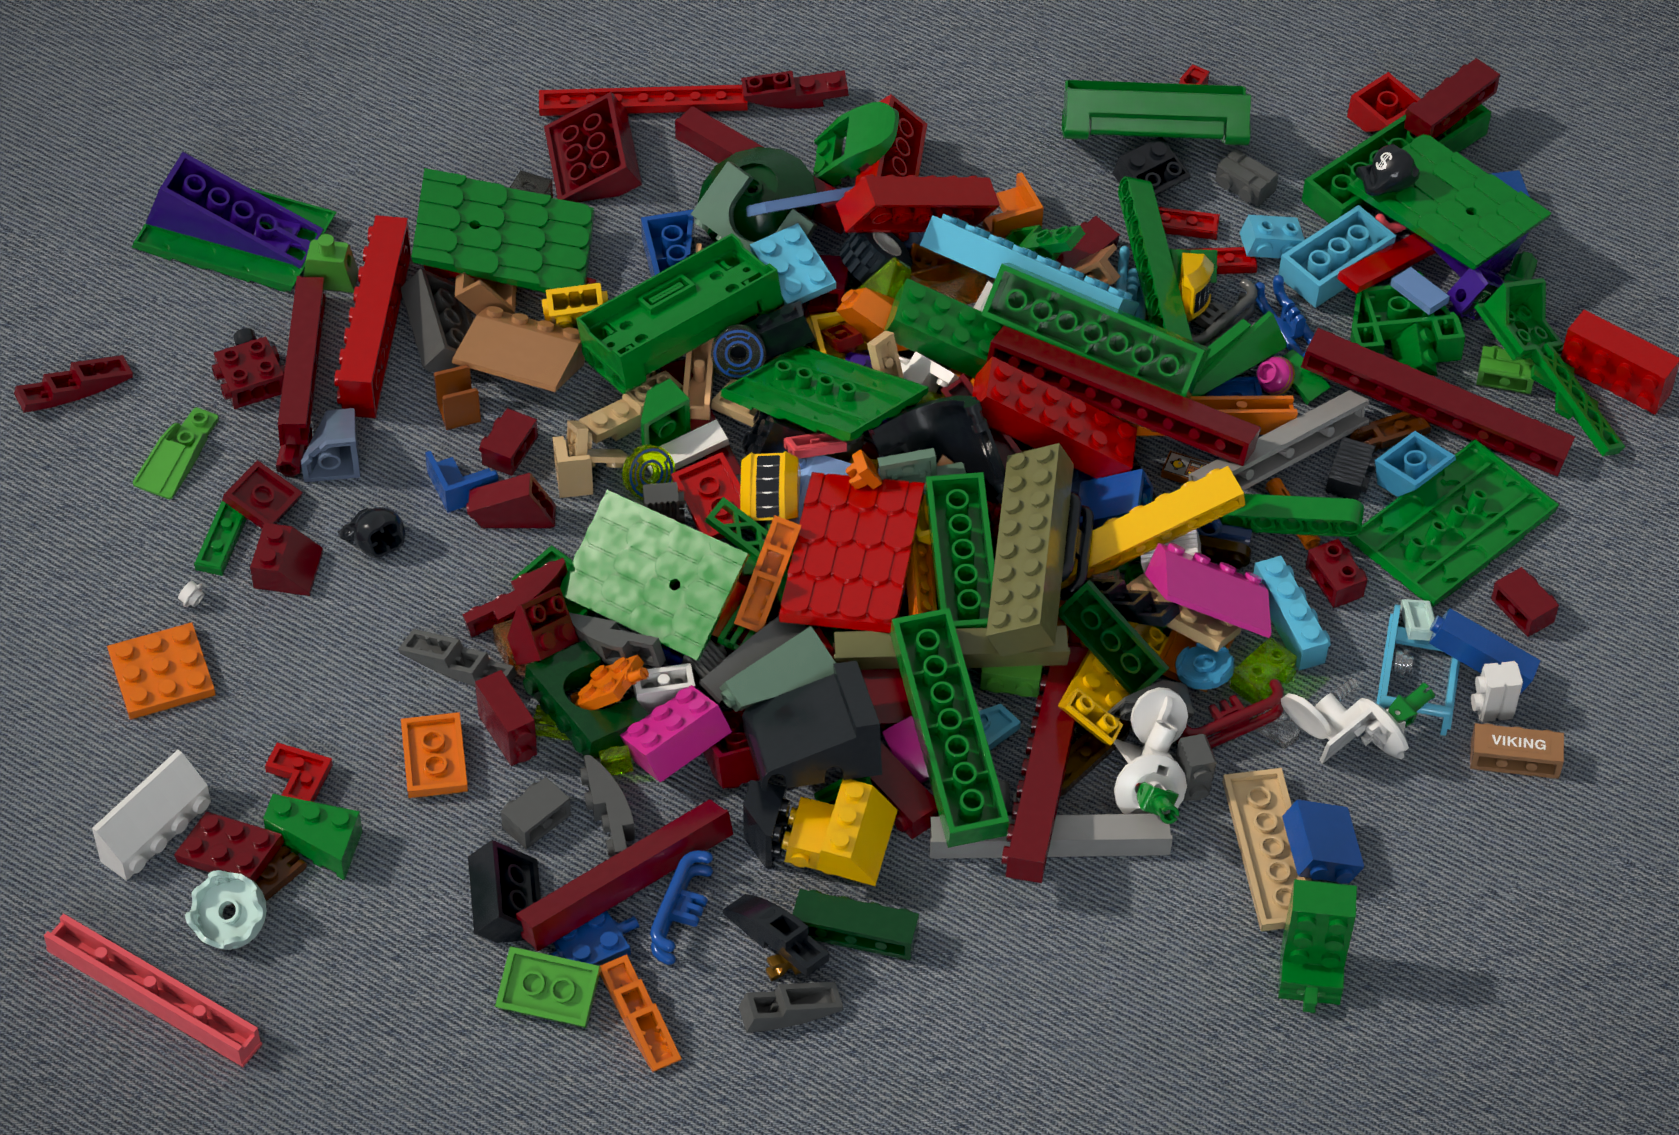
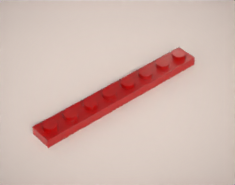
M742 85L539 90V116L567 115L610 92L627 109V114L686 112L692 106L702 112L748 110V101L744 100Z

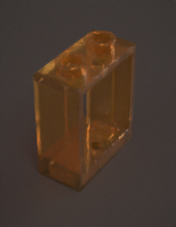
M956 261L903 274V284L908 278L966 305L977 302L987 284L986 274Z

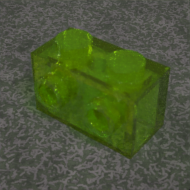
M1270 637L1234 669L1230 688L1251 704L1266 699L1272 694L1269 686L1272 679H1278L1281 684H1288L1294 678L1297 656Z

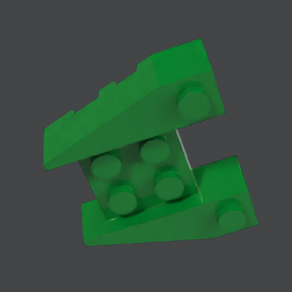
M1390 285L1369 287L1356 295L1350 341L1374 352L1383 354L1385 346L1383 340H1390L1393 336L1418 322L1423 327L1429 328L1434 334L1435 341L1432 344L1433 350L1437 354L1438 362L1462 360L1465 334L1459 317L1454 312H1450L1445 306L1428 315Z

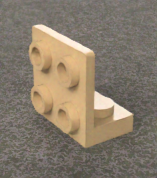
M567 420L566 445L569 457L591 455L592 467H595V463H606V467L622 468L623 463H631V457L621 449H591L592 433L588 432V428L580 421Z

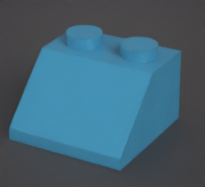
M1414 431L1375 460L1377 484L1396 497H1399L1419 488L1454 462L1456 456Z

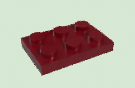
M206 811L175 852L174 856L177 863L207 872L221 870L238 873L256 882L283 845L284 839L281 833Z

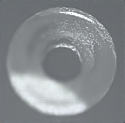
M1404 649V651L1397 650L1393 673L1400 674L1401 678L1405 677V672L1411 673L1414 656L1408 655L1409 649Z

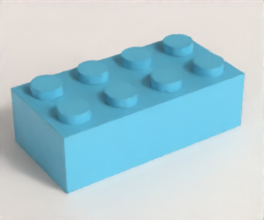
M1358 205L1282 254L1278 275H1281L1288 286L1316 308L1347 288L1345 284L1337 279L1339 271L1394 244L1396 235Z

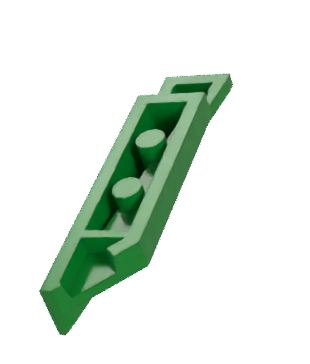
M1268 311L1252 327L1246 320H1240L1208 346L1211 350L1192 396L1204 395L1286 348V341L1273 313Z

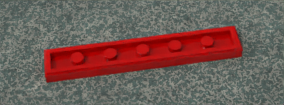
M1413 233L1339 271L1337 279L1357 294L1437 252L1421 236Z

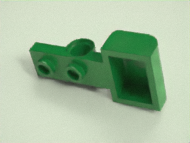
M1040 225L1012 229L1004 239L1020 247L1030 249L1038 253L1037 255L1056 261L1063 252L1071 251L1085 235V232L1080 225L1072 227L1062 226L1054 230H1043Z

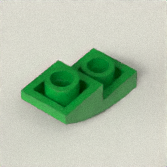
M1292 349L1282 356L1288 359L1294 366L1295 376L1292 386L1306 405L1329 390L1330 386L1322 376L1301 368L1304 358Z

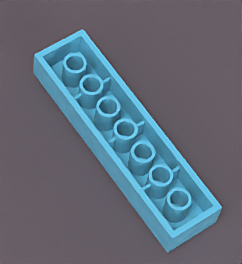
M944 213L942 218L932 215L920 244L924 248L995 279L1002 263H1012L1133 316L1139 305L1138 302L1131 300L1133 296L1131 293L1111 286L1107 289L1108 283L1085 276V273L1063 266L1053 259L1037 255L1038 253L1030 249L1015 245L1007 239L992 235L984 229L974 227L961 219Z

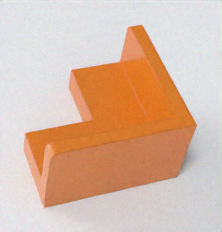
M1022 172L1017 174L1015 188L996 193L1003 213L986 217L982 225L990 234L1005 238L1012 229L1036 225L1042 227L1044 207Z

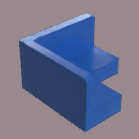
M431 451L425 452L427 473L447 513L466 507L469 502V490L499 481L497 471H491L490 468L463 477L453 457L436 462Z

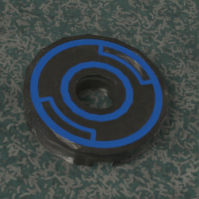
M738 324L728 326L721 330L712 342L711 358L713 365L720 374L729 379L739 380L762 367L765 363L766 347L764 340L760 334L749 326ZM735 346H742L746 350V355L742 358H735L730 352Z

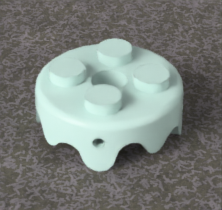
M216 870L210 872L208 878L194 888L191 894V910L185 914L187 924L202 942L218 949H237L251 942L261 931L267 912L266 900L259 886L250 878L238 873ZM229 904H234L236 907L235 915L231 919L225 920L223 917L224 908Z

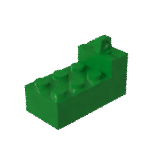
M1294 879L1281 943L1278 998L1303 1001V1012L1315 1013L1317 1002L1340 1005L1344 989V967L1356 918L1357 886Z

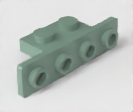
M934 448L877 458L881 480L909 481V483L922 482L925 483V488L926 476L966 473L962 462L936 466Z

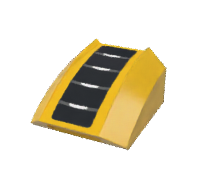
M1182 253L1179 290L1188 323L1204 312L1211 301L1210 284L1214 264L1205 254Z
M785 451L784 453L754 454L751 452L741 461V511L754 521L773 520L774 515L784 519L798 518L801 480L798 457Z

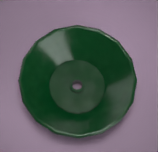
M756 147L736 152L717 164L702 184L698 203L727 161L733 162L754 178L736 203L734 223L744 238L757 242L774 234L792 209L747 217V206L817 193L814 177L801 159L782 149ZM752 190H757V192L750 194ZM815 205L795 209L799 210L809 219H812ZM709 228L706 231L713 242H717L716 237L718 234Z

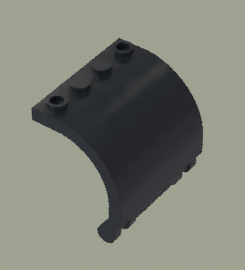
M959 395L932 400L906 409L896 416L887 418L879 426L868 429L879 458L934 448L936 464L942 454H944L954 463L962 462L966 473L983 472L987 500L1002 505L1006 470L989 429V423L983 417L981 411L983 408L980 400H977L976 397Z

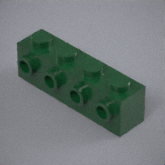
M799 889L792 914L809 927L808 935L815 941L905 960H911L919 930V913H914L904 908L885 907L876 902L856 901L847 896L837 897L823 894L817 890Z

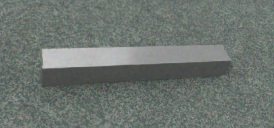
M1349 390L1259 437L1254 452L1244 466L1219 458L1188 474L1189 481H1197L1205 477L1213 469H1222L1229 466L1241 489L1244 491L1353 433L1357 428L1368 425L1369 418L1364 417V407L1369 405V399Z
M1155 814L1056 815L1048 857L1170 855L1173 838L1170 833V824H1165L1160 819V816ZM1008 816L1009 823L1015 824L1016 820H1012L1011 816ZM931 817L930 859L1002 858L1004 846L1010 847L1011 842H1007V836L948 848L940 817Z

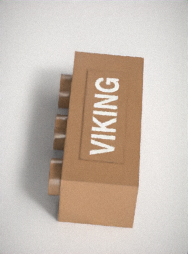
M1475 723L1471 737L1470 769L1559 779L1564 763V733L1551 730L1524 729L1522 727L1496 726L1489 723Z

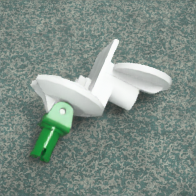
M1422 683L1406 698L1399 694L1386 710L1377 703L1365 698L1359 699L1347 710L1332 693L1321 699L1315 707L1305 698L1288 693L1281 698V705L1287 715L1304 731L1316 738H1327L1329 740L1320 758L1322 764L1363 732L1366 734L1361 737V740L1365 746L1373 742L1386 754L1394 758L1403 759L1404 751L1409 748L1404 735V728L1415 721L1417 711L1434 699L1435 694L1432 689L1426 692L1429 686L1426 683Z
M1158 687L1148 690L1138 698L1132 708L1130 719L1132 730L1138 739L1145 744L1143 748L1118 739L1114 741L1115 746L1128 762L1116 779L1114 795L1117 806L1123 814L1158 815L1165 824H1171L1177 820L1175 815L1179 816L1177 808L1184 800L1187 788L1185 773L1168 751L1171 744L1185 730L1188 712L1186 704L1180 695L1169 688Z

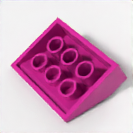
M1158 543L1145 575L1165 600L1270 638L1272 632L1268 589L1261 582V577L1251 572H1246L1245 575L1235 572V567L1224 562L1216 565L1210 562L1211 559L1201 553L1195 552L1194 556L1187 554L1183 547L1174 543H1169L1168 546Z

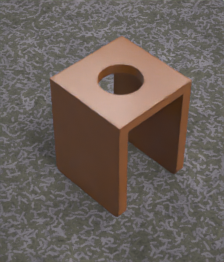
M469 365L435 372L434 381L437 406L446 430L481 422L479 392L477 388L472 389Z

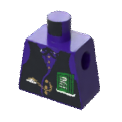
M1481 266L1475 270L1469 268L1447 292V295L1450 296V301L1453 303L1448 310L1454 312L1459 317V320L1464 316L1476 321L1480 320L1482 317L1474 307L1478 303H1485L1504 281L1497 273Z

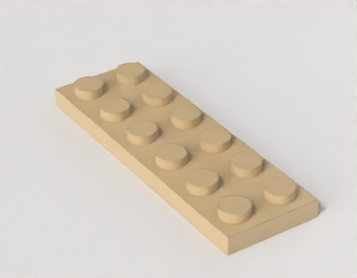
M1282 768L1223 775L1222 782L1260 931L1284 929L1294 879L1312 881V879L1298 877L1282 818L1285 812L1292 806Z

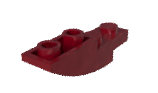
M792 70L741 78L744 100L768 107L786 109L824 107V99L849 96L845 70L801 77H793Z
M564 558L550 561L543 567L530 573L521 574L517 579L510 581L513 589L512 592L501 594L495 600L482 606H475L462 614L471 638L496 626L499 627L502 634L508 632L518 605L556 587H561V583L568 573Z

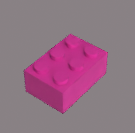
M691 685L680 690L674 698L664 705L657 706L651 714L641 721L630 725L628 730L622 733L620 737L633 761L657 781L662 782L732 731L718 704Z

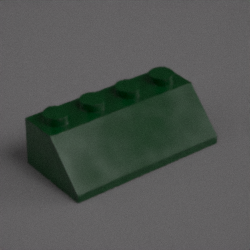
M1090 580L1059 608L1058 616L1129 694L1150 686L1169 669L1168 665Z

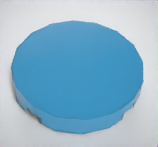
M1196 643V647L1190 649L1189 646L1184 648L1177 656L1175 663L1178 679L1188 687L1202 690L1217 688L1226 683L1232 677L1235 667L1233 656L1225 646L1216 652L1200 643Z

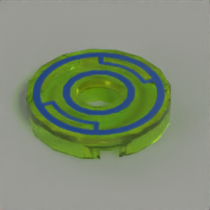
M649 444L638 446L633 450L635 452L630 457H627L622 470L623 484L632 496L637 499L643 500V484L673 482L671 474L675 472L674 461L669 452L662 447ZM651 465L653 473L652 476L648 480H646L644 477V471L648 466Z

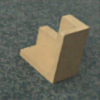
M564 436L553 437L554 460L560 498L593 495L591 455L569 457Z

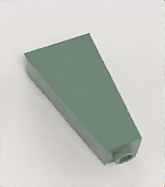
M810 626L724 682L719 687L722 691L720 695L723 702L729 708L732 707L735 712H739L834 674L833 664L836 662Z

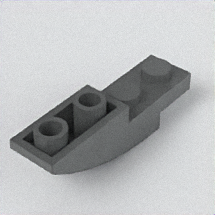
M569 613L579 640L577 643L585 641L601 658V661L611 665L619 658L624 657L626 659L637 654L643 660L644 665L661 667L666 661L658 637L620 631L616 621Z
M585 755V767L580 768L582 786L588 785L589 792L584 793L586 809L593 810L594 821L601 820L603 833L609 832L610 839L606 840L608 858H611L627 848V841L635 840L632 813L625 795L612 775L591 755Z

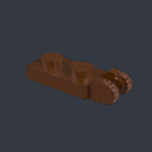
M1403 411L1370 422L1369 425L1359 429L1357 428L1351 433L1350 439L1360 442L1365 441L1364 443L1374 445L1376 452L1379 448L1384 449L1396 445L1414 431L1421 435L1430 434L1431 426L1425 419Z

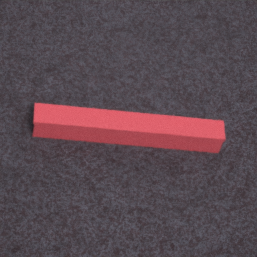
M64 913L61 915L60 923L51 933L47 931L44 934L46 949L49 953L241 1067H244L262 1046L256 1026Z

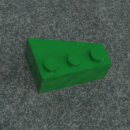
M272 794L263 817L265 829L281 833L284 839L282 846L286 845L291 849V852L297 855L300 853L313 860V864L320 868L322 866L335 872L337 877L345 881L363 832L360 811Z

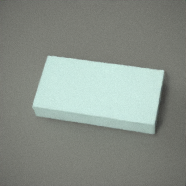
M1402 600L1400 609L1408 639L1430 641L1433 634L1430 631V627L1435 620L1430 601Z

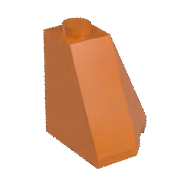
M866 287L856 290L851 289L841 298L842 303L836 311L849 325L861 332L863 339L868 343L884 332L894 298ZM896 344L898 351L908 350V348Z

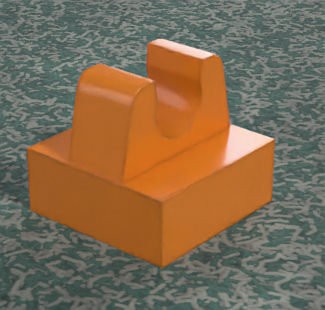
M861 449L852 455L854 463L846 469V473L851 477L849 483L855 489L866 485L875 489L881 485L882 481L876 464Z

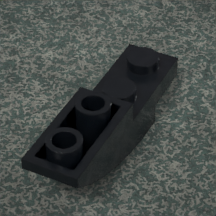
M745 894L723 909V914L762 948L770 945L806 977L829 961V952L808 935L809 927L775 903L764 898Z

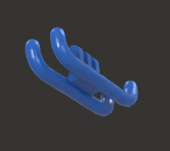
M1276 275L1273 279L1274 294L1282 307L1281 317H1278L1269 305L1265 296L1264 283L1257 282L1255 284L1258 290L1256 303L1263 315L1268 311L1273 313L1286 341L1287 349L1289 351L1295 350L1304 358L1306 351L1303 352L1294 339L1303 336L1309 345L1314 333L1307 325L1305 317L1300 314L1298 307H1295L1293 300L1289 299L1286 295L1284 278L1281 275Z
M697 850L689 852L682 857L651 926L652 954L658 961L666 965H673L676 961L674 954L669 953L675 949V943L666 938L672 922L676 921L696 927L700 920L698 917H701L704 911L702 907H705L708 902L705 896L686 890L693 877H709L713 874L712 867L706 865L713 860L710 852Z

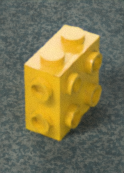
M600 283L546 290L547 299H542L543 314L545 320L554 323V326L562 328L577 327L576 318L608 301L607 290L601 291Z
M800 797L798 808H791L788 824L793 825L792 831H785L781 849L787 850L784 862L791 863L800 868L817 869L820 851L835 805Z

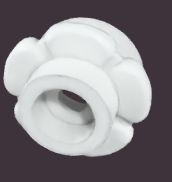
M190 581L185 585L178 596V599L183 602L184 607H189L190 605L195 607L201 602L205 595L202 592L203 585L201 583L196 584L194 581Z

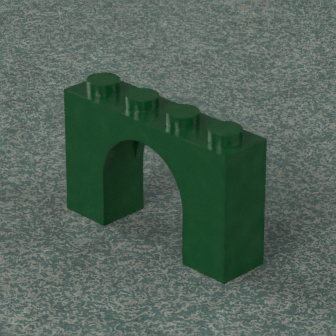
M582 641L540 661L526 665L523 685L529 695H533L538 701L542 711L545 714H549L554 720L558 730L561 733H565L571 740L575 750L583 756L591 755L596 759L625 746L620 735L628 730L630 725L641 721L649 714L634 697L603 710L583 709L573 704L566 697V694L570 691L588 684L591 680V673L601 664V658L585 641Z

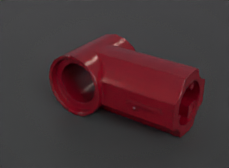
M310 426L308 445H280L276 463L277 472L282 473L285 477H295V475L301 473V460L312 440V426Z

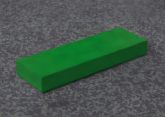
M224 501L221 502L194 563L196 571L223 576L247 518Z

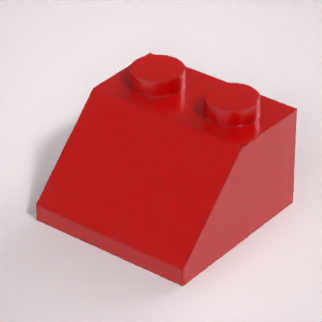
M1387 72L1351 95L1347 117L1364 132L1379 131L1404 116L1409 105L1413 102H1418L1421 98Z

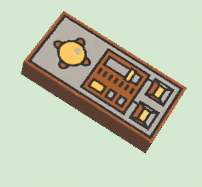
M1170 451L1162 468L1161 477L1185 484L1189 482L1188 474L1210 462Z

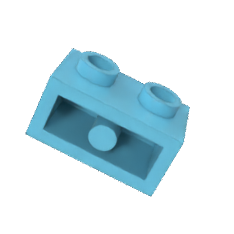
M1248 214L1240 231L1241 240L1248 257L1281 258L1282 254L1305 240L1298 218Z

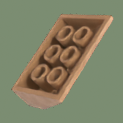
M489 306L476 315L453 356L452 363L460 366L469 365L470 369L556 392L584 365L585 358L581 349L582 344L578 329L554 326V323L550 321H536L529 319L525 314H511L504 312L500 307Z

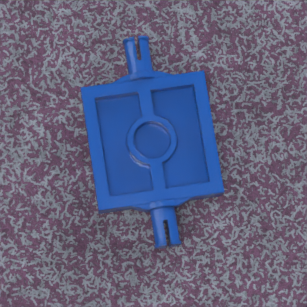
M605 911L553 942L556 951L548 955L598 966L626 954L629 956L631 955L630 946L623 937V934L639 928L638 921L635 916H632L618 923Z

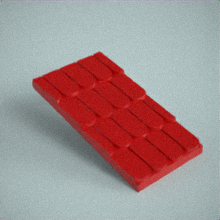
M812 472L799 523L802 526L795 542L781 600L779 622L891 633L892 619L899 618L925 491V483H909V481L884 479L881 480L882 484L875 489H872L869 485L855 489L849 483L851 477L848 475H824V473Z

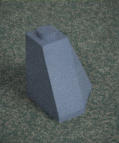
M354 408L326 410L301 460L304 482L360 477L357 424Z

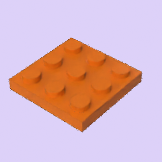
M192 622L107 646L130 720L216 696Z

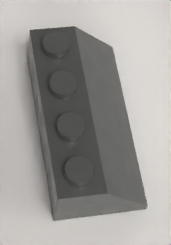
M421 268L400 288L403 303L408 313L409 323L415 337V344L421 358V364L427 371L434 373L459 367L460 365L452 363V358L472 324L468 307L455 298V283Z

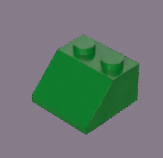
M670 378L654 385L647 391L641 418L642 451L657 448L691 432L690 399Z

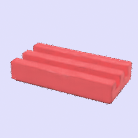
M824 432L786 437L784 438V448L788 449V453L798 457V459L847 452V442Z

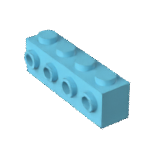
M1282 556L1256 562L1253 574L1261 577V582L1268 589L1270 619L1297 669L1300 671L1324 664L1328 647L1331 645L1330 637L1327 631L1322 630L1319 625L1316 611L1308 605L1304 589L1297 585L1292 567L1286 565Z

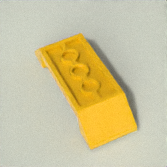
M1129 622L1160 656L1169 638L1154 626ZM1088 650L1058 707L1100 741L1112 745L1123 724L1119 721L1120 718L1114 717L1108 711L1130 694L1094 654Z

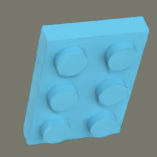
M798 223L750 244V251L765 265L770 263L778 270L784 305L793 304L800 300L805 303L836 289L835 279Z

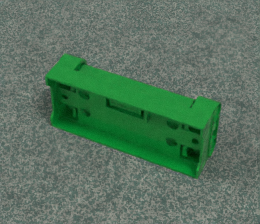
M1065 80L1062 135L1064 139L1088 140L1089 135L1221 139V142L1225 145H1249L1251 94L1246 95L1245 86Z
M731 233L576 318L582 344V353L587 363L619 392L626 394L646 383V376L726 332L733 326L742 323L756 314L758 316L769 314L784 305V299L781 294L778 270L770 263L765 265L745 249L740 239Z

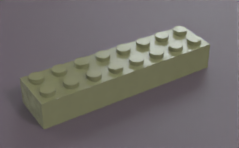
M1060 443L1007 456L986 637L1001 657L1055 645L1074 468L1073 462Z

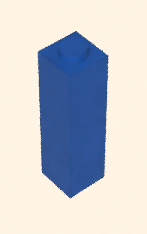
M1449 608L1443 617L1438 615L1430 627V631L1433 634L1429 644L1477 672H1482L1484 664L1498 663L1501 665L1502 662L1515 661L1518 663L1523 681L1520 694L1533 681L1541 660L1453 609Z

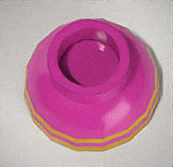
M1274 356L1268 358L1257 369L1258 382L1262 390L1270 395L1278 396L1284 394L1294 382V366L1285 357Z

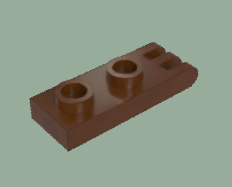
M286 845L277 851L255 882L263 892L266 901L307 867V863L303 859L299 860V856L296 853H290L291 849Z

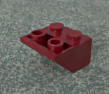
M556 587L517 606L507 637L516 665L540 661L579 642L560 587Z

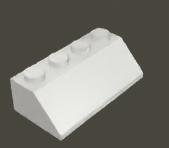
M177 750L92 828L100 862L126 881L133 874L139 873L144 868L146 862L155 854L162 852L167 843L176 834L182 833L188 826V823L198 814H202L211 803L208 785L181 751Z

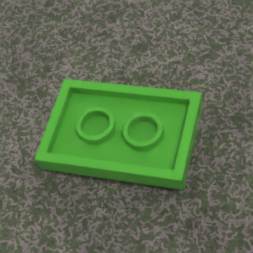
M510 946L495 1007L501 1010L587 1028L601 967Z

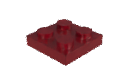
M257 460L224 493L222 501L263 529L264 523L277 524L300 500L303 492Z

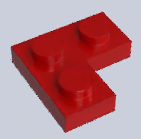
M277 742L265 764V769L267 773L289 779L282 796L315 802L333 766L332 758Z

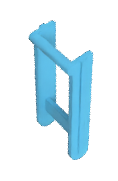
M1396 604L1393 614L1390 613L1376 702L1384 709L1385 707L1389 708L1397 698L1387 696L1395 643L1441 651L1429 644V641L1408 639L1406 628L1398 626L1401 605ZM1452 656L1444 706L1426 703L1417 711L1420 714L1443 717L1440 735L1444 736L1447 734V729H1451L1460 661Z

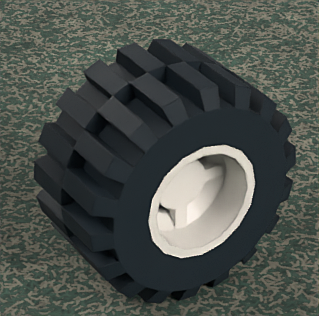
M852 232L839 250L842 262L855 278L874 290L886 293L887 291L891 292L913 264L912 256L907 247L892 232Z

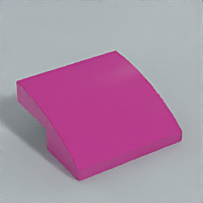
M910 716L882 731L893 755L920 783L928 780L929 776L913 717Z

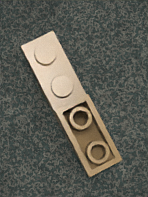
M665 370L646 379V383L623 394L622 399L579 419V421L588 428V432L592 433L593 442L598 443L610 436L617 441L641 427V418L648 390L669 378L681 390H683V385Z

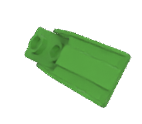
M195 407L182 425L180 423L172 424L156 443L133 480V486L163 498L172 499L194 466L207 441V436L219 421L218 415Z

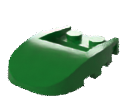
M872 102L840 115L814 140L818 147L816 149L817 154L813 176L835 187L842 183L841 178L848 175L854 178L859 175V168L864 164L873 165L888 152L895 141L899 123V112L886 103ZM844 137H846V144H845L844 155L841 156V155H842V148H843Z

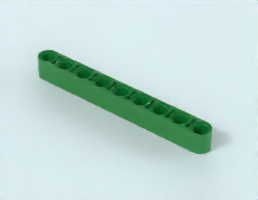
M1125 176L1120 181L1118 197L1149 321L1156 326L1192 340L1153 185L1147 180Z

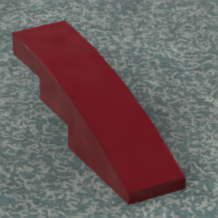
M123 355L71 362L69 371L43 374L42 382L15 386L14 395L24 413L77 401L107 390L132 378L133 372Z

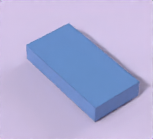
M1412 267L1391 279V287L1428 315L1449 303V295Z

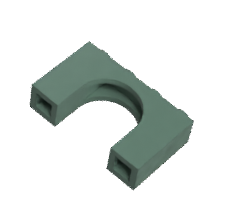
M727 161L691 215L696 218L694 223L705 231H708L710 228L717 233V240L732 233L740 239L744 248L751 253L750 244L754 242L744 238L737 230L734 223V209L736 203L754 178L733 162ZM792 209L775 233L798 223L809 239L818 227V224L799 210Z

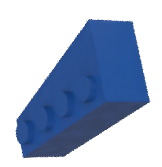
M693 210L641 217L642 242L651 277L693 255L694 217L691 215Z

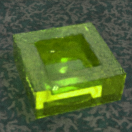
M628 745L614 746L607 750L599 751L601 764L612 776L633 771Z

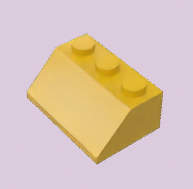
M842 779L816 870L876 886L898 810L873 785L852 779Z

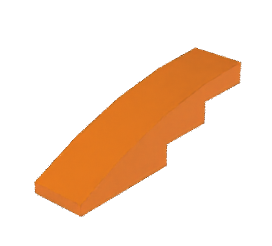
M774 515L734 624L755 632L760 631L764 627L802 525Z
M626 954L600 965V975L652 1073L681 1061V1056L656 1003H652L642 979H638L628 955Z

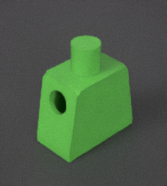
M323 234L318 240H312L306 257L304 277H324L323 290L354 293L359 269L350 245L345 242H334V237L330 234Z

